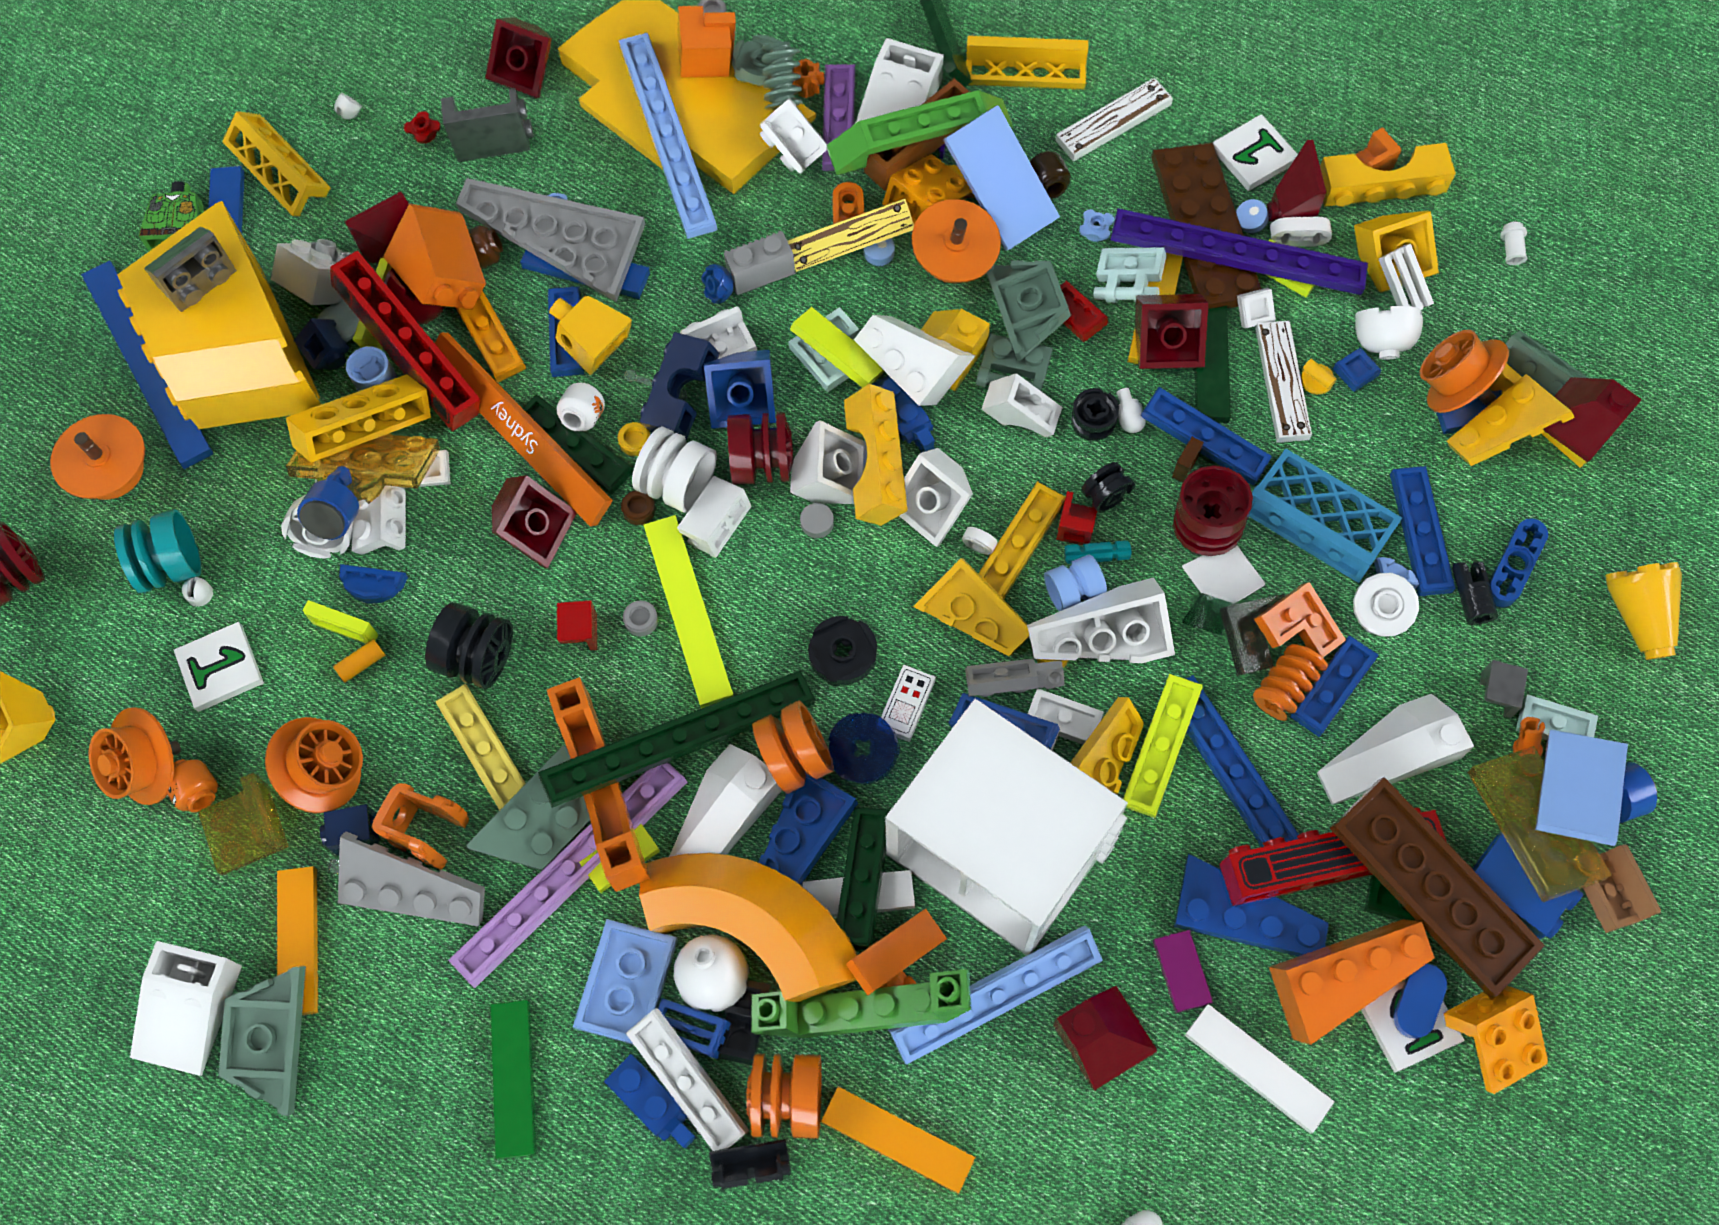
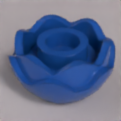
M709 265L701 276V280L705 285L704 295L712 300V303H723L733 292L732 275L729 270L721 265Z

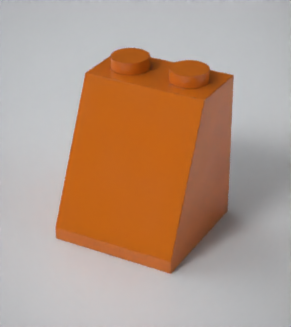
M409 203L383 258L422 304L473 309L486 282L463 215L457 211Z

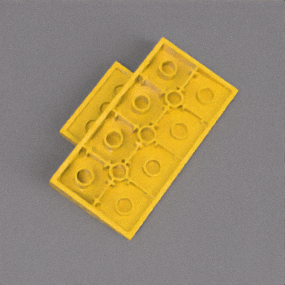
M622 0L588 23L558 48L562 65L592 87L579 98L580 107L662 170L660 159L619 44V40L647 32L693 160L699 169L732 194H735L780 152L776 145L771 148L760 135V132L763 130L759 125L775 111L765 109L766 106L773 103L765 101L764 94L772 90H768L760 85L737 80L734 76L735 70L732 66V60H730L729 77L681 78L677 37L678 12L661 0ZM804 104L797 106L810 123L816 119V113Z

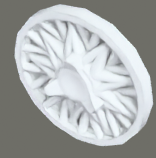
M1378 573L1365 579L1357 588L1353 598V611L1358 623L1367 632L1380 637L1396 636L1407 631L1415 622L1419 611V601L1414 587L1404 577L1393 573Z

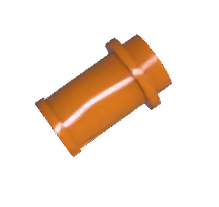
M1526 717L1521 720L1519 737L1514 742L1512 749L1516 758L1522 762H1534L1542 755L1541 739L1545 730V723H1539V718Z

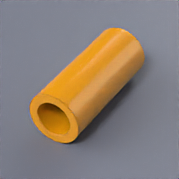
M372 639L335 664L333 668L342 681L346 683L386 655L375 639Z

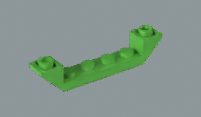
M977 90L858 121L827 144V151L835 173L839 175L866 168L868 155L954 133L999 105L1011 129L1013 124L1003 99Z
M962 969L930 973V982L878 988L868 996L864 990L816 995L800 1002L785 1001L781 991L753 994L752 1033L811 1038L946 1023L971 1010L969 970Z

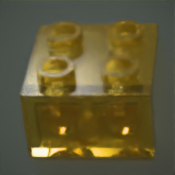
M254 772L240 778L243 791L239 792V794L201 809L198 812L216 871L220 875L230 873L289 847L269 786Z

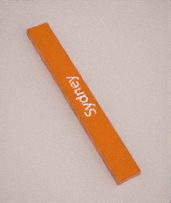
M440 333L435 344L481 399L479 413L589 526H597L613 500L449 333Z

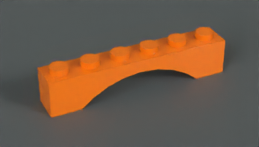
M580 677L546 689L555 719L571 759L606 746L590 694ZM619 782L584 795L595 845L604 874L615 892L649 880L650 876Z

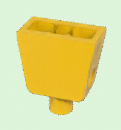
M584 296L574 307L562 298H558L549 311L551 315L560 321L556 332L557 342L590 375L628 338L632 319L590 296Z

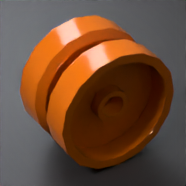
M800 700L782 708L781 722L770 714L752 724L754 737L762 758L776 783L785 793L788 794L803 787L806 782V773L817 780L833 772V761L822 733L809 710Z

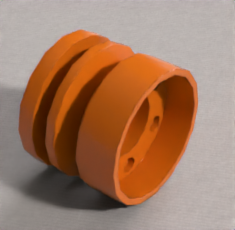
M755 1054L753 1067L747 1082V1115L751 1123L752 1137L763 1138L765 1120H770L771 1137L778 1138L782 1120H790L793 1138L819 1139L822 1089L821 1055L795 1054L791 1072H784L781 1055L774 1054L772 1072H767L766 1055Z

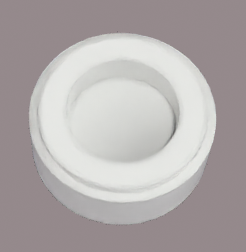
M967 527L962 537L963 543L966 546L985 555L993 553L998 543L992 535L975 527Z

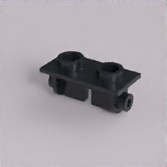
M786 1139L709 1152L713 1171L711 1172L713 1188L721 1187V1191H725L727 1188L748 1185V1179L755 1178L756 1183L774 1180L784 1181V1176L791 1175Z

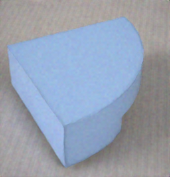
M1386 557L1376 558L1374 564L1377 574L1393 573L1404 577L1414 589L1417 588L1419 583L1411 570H1407L1402 565L1394 562V559Z

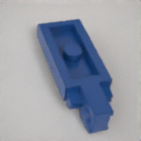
M889 375L873 383L872 385L894 392L898 431L901 440H905L907 443L914 441L922 453L935 449V439L930 433L933 430V425L923 408Z
M632 1054L604 1080L608 1087L655 1136H659L664 1142L672 1136L686 1149L696 1139L683 1124L688 1117L672 1095Z

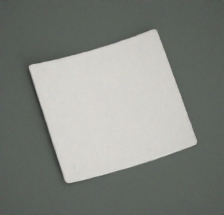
M1237 545L1225 554L1216 556L1202 555L1182 565L1184 571L1215 613L1235 604L1265 586L1263 579Z

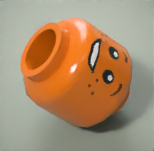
M181 759L174 762V777L167 794L173 805L180 811L199 812L209 807L216 798L218 783L206 764L197 759Z

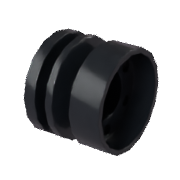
M450 602L441 610L431 628L425 651L426 667L429 671L450 678L459 675L464 683H474L476 687L488 689L497 681L507 662L512 645L513 625L508 619L495 618L494 615L489 613H483L479 616L478 611L474 608Z

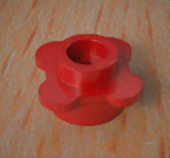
M426 111L418 112L411 122L404 124L405 132L412 134L415 141L422 144L433 141L441 128L439 121L432 120Z

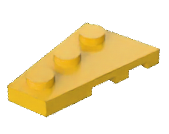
M1525 374L1446 442L1464 461L1473 466L1509 449L1511 444L1528 435H1531L1533 438L1543 433V428L1560 420L1562 423H1565L1575 417L1569 408Z
M960 558L913 606L1007 656H1011L1029 638L1028 624L963 558Z
M1118 697L1070 762L1114 794L1119 793L1122 782L1118 779L1124 762L1131 761L1144 726L1142 718L1129 697Z

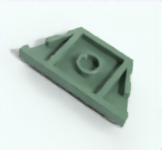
M1011 260L1010 265H993L987 272L1017 361L1027 356L1071 317L1051 261L1025 262L1024 260Z
M563 745L538 772L571 760L567 747ZM537 772L472 838L466 847L474 852H480L542 871L590 822L584 796L552 808Z
M306 966L293 967L285 973L226 998L224 1002L218 1076L232 1085L241 1086L245 1093L256 1100L263 1099L278 1109L277 1113L282 1116L292 1115L295 1111Z

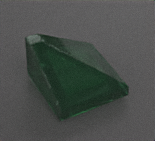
M1202 593L1186 614L1182 623L1222 636L1232 603Z

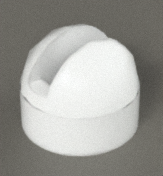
M340 93L334 107L338 115H341L343 119L349 120L359 113L362 105L348 95Z
M195 577L184 582L182 594L189 604L199 607L207 604L212 599L213 589L206 580ZM194 588V597H191Z

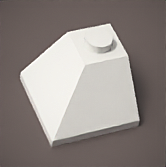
M823 421L815 422L793 460L790 493L813 503L854 504L853 488L861 478L867 461L866 442Z
M939 448L919 453L906 474L904 483L908 511L899 516L934 546L938 547L973 493L963 468Z

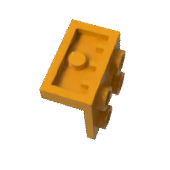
M930 154L890 176L882 205L885 206L905 198L915 225L921 213L931 205L950 199L965 200L972 196L973 192L964 178L955 173L933 154Z
M1506 986L1497 997L1489 998L1483 991L1443 1013L1446 1027L1474 1037L1487 1092L1495 1094L1548 1063L1533 994Z

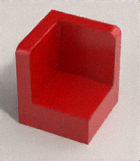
M1067 491L1056 540L1078 545L1090 543L1097 511L1093 507L1072 503L1074 492Z
M591 600L557 603V640L560 644L586 642L590 651L597 650V612Z

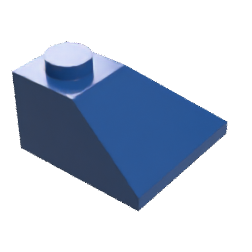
M770 349L737 352L704 364L711 429L727 427L728 415L750 414L753 425L761 424L763 413H768L770 423H776Z

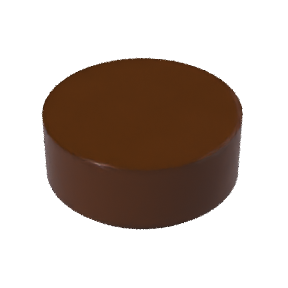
M636 490L631 491L625 495L621 502L624 518L631 524H646L655 515V503L653 498L648 496V493L644 494Z

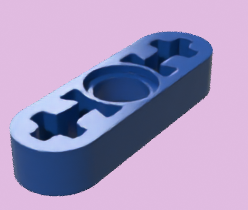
M1525 519L1516 527L1489 580L1496 607H1509L1517 600L1547 541L1548 530L1537 519ZM1531 531L1534 533L1533 540L1527 548L1521 546L1527 537L1526 532ZM1518 556L1522 558L1525 562V569H1513L1508 563V557ZM1506 578L1511 579L1512 581L1506 590L1507 594L1505 596L1501 595L1499 587Z

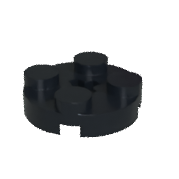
M848 616L831 617L821 622L815 628L808 646L809 661L815 673L820 678L826 680L829 685L854 684L865 678L876 665L877 642L875 635L869 626L860 620L857 622L848 619ZM842 643L844 647L851 646L852 650L848 652L849 656L844 658L836 656L834 654L837 651L836 645Z

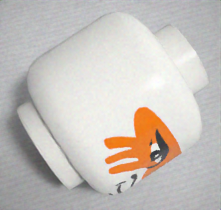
M574 383L566 389L556 407L557 415L566 428L573 431H588L595 426L605 408V401L602 394L590 384Z

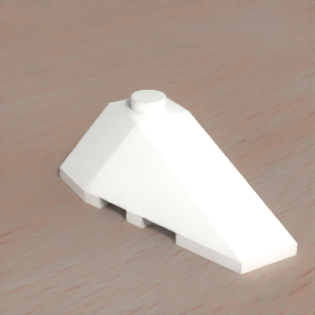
M1154 578L1119 586L1027 625L1035 659L1075 661L1078 658L1097 659L1099 662H1110V659L1129 660L1130 663H1145L1175 655L1165 593Z
M1429 694L1396 707L1320 769L1317 775L1331 805H1335L1363 795L1377 780L1383 777L1393 784L1460 760L1474 745L1459 715L1433 694Z
M729 744L706 770L670 856L692 853L727 855L782 791L771 775L767 765L753 754Z

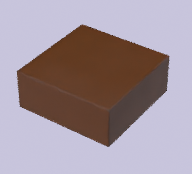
M1191 437L1176 463L1172 478L1180 482L1185 481L1199 458L1204 442Z

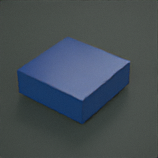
M1361 347L1335 363L1333 370L1353 392L1377 378L1382 371Z

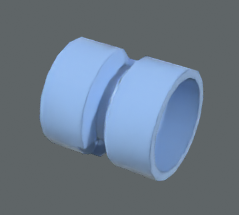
M373 346L355 350L346 362L347 374L357 391L398 377L386 354L381 349Z
M1090 554L1072 561L1069 569L1061 565L1044 573L1048 594L1058 611L1081 603V599L1086 601L1107 592L1101 568Z

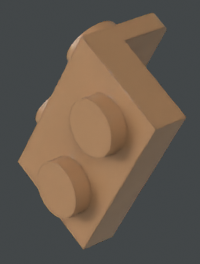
M1619 845L1607 852L1583 858L1571 864L1576 872L1586 878L1582 887L1605 933L1636 924L1661 912L1628 845Z

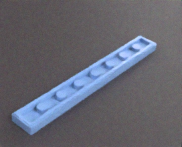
M648 32L619 40L624 60L687 239L717 231L714 215Z

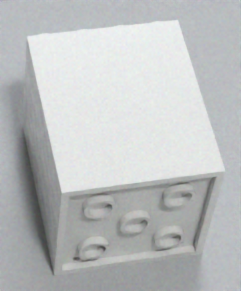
M974 699L885 817L886 855L905 869L911 870V873L1027 956L1034 951L1095 862L1098 861L1103 864L1113 850L1123 825L1128 819L1123 815L1128 802L983 703Z

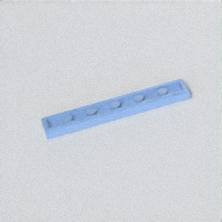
M1084 925L970 985L971 1010L946 1023L892 1028L888 1030L902 1060L907 1065L1103 960L1090 929Z

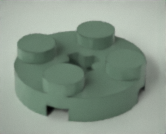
M766 35L752 36V41L745 43L744 39L740 40L733 49L732 66L735 70V78L741 82L763 86V82L770 79V77L764 76L762 69L770 65L760 61L763 55L769 53L761 50V44L780 40Z

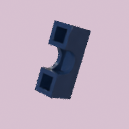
M677 332L673 333L671 341L665 347L664 359L660 370L653 378L652 390L648 401L644 403L641 409V419L639 422L651 433L663 426L672 430L674 434L678 433L685 436L687 441L697 412L686 401L680 400L679 394L682 387L690 381L700 380L706 382L704 364L718 359L720 354L708 340Z

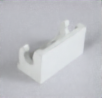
M713 476L677 529L681 534L689 537L687 542L690 545L716 558L752 505L743 488Z

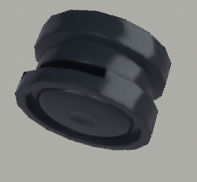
M1101 388L1084 390L1077 396L1073 404L1071 415L1072 427L1080 437L1086 440L1099 441L1106 439L1113 433L1119 416L1117 399L1111 393L1102 392Z
M1112 462L1097 470L1085 481L1081 488V492L1085 497L1093 500L1092 506L1098 513L1106 512L1117 506L1124 500L1125 492L1130 494L1135 487L1132 479L1129 476L1123 475L1124 469L1118 462Z

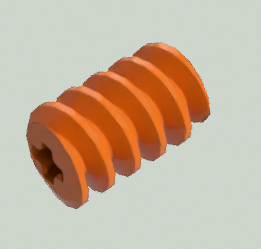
M1296 644L1287 646L1284 655L1278 658L1276 666L1270 669L1269 676L1262 680L1261 687L1256 688L1253 698L1257 706L1271 717L1286 721L1287 715L1285 712L1295 713L1298 709L1293 701L1303 703L1305 696L1302 691L1310 692L1313 688L1310 681L1317 682L1321 676L1317 670L1326 671L1328 668L1326 660L1306 646Z

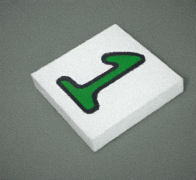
M1262 114L1212 142L1217 157L1247 191L1288 169L1298 155Z
M239 622L174 649L193 707L198 712L264 684L244 628Z
M1405 981L1398 983L1361 1009L1394 1073L1465 1041L1459 1031L1446 1027L1443 1013L1448 1011L1444 1002H1442L1434 1028L1429 1034L1417 1039L1402 1035L1394 1024L1393 1015Z

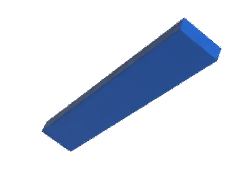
M1194 675L1186 678L1187 680L1198 683ZM1202 689L1187 730L1188 736L1261 847H1264V842L1279 837H1284L1285 842L1297 840L1298 832Z

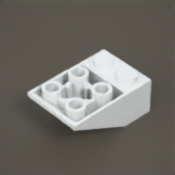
M886 38L875 61L856 123L864 119L923 104L937 92L942 82L943 55Z
M156 941L142 977L130 1058L202 1076L223 1020L225 999L232 995L242 966L224 957Z

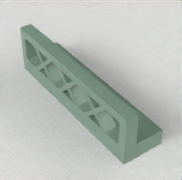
M1521 330L1512 335L1506 343L1509 349L1507 364L1522 377L1527 374L1553 396L1571 377L1588 378Z

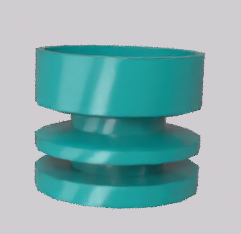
M172 509L152 515L150 518V528L143 520H135L132 525L122 524L116 526L114 542L120 565L129 583L138 593L149 592L153 586L155 588L165 587L167 575L176 583L200 576L201 559L193 533L179 510Z

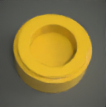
M639 422L625 424L619 430L617 436L620 449L626 455L639 456L642 447L650 436V432Z

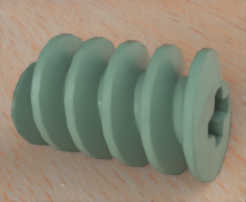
M783 41L761 44V50L769 52L761 57L762 62L770 65L762 69V74L770 77V79L763 82V87L772 90L764 94V100L773 103L766 106L765 109L776 110L788 98L796 106L802 104L801 99L794 98L793 94L802 91V87L793 85V81L800 79L801 75L792 72L793 68L800 66V62L791 59V56L799 53V49L791 47L790 42Z

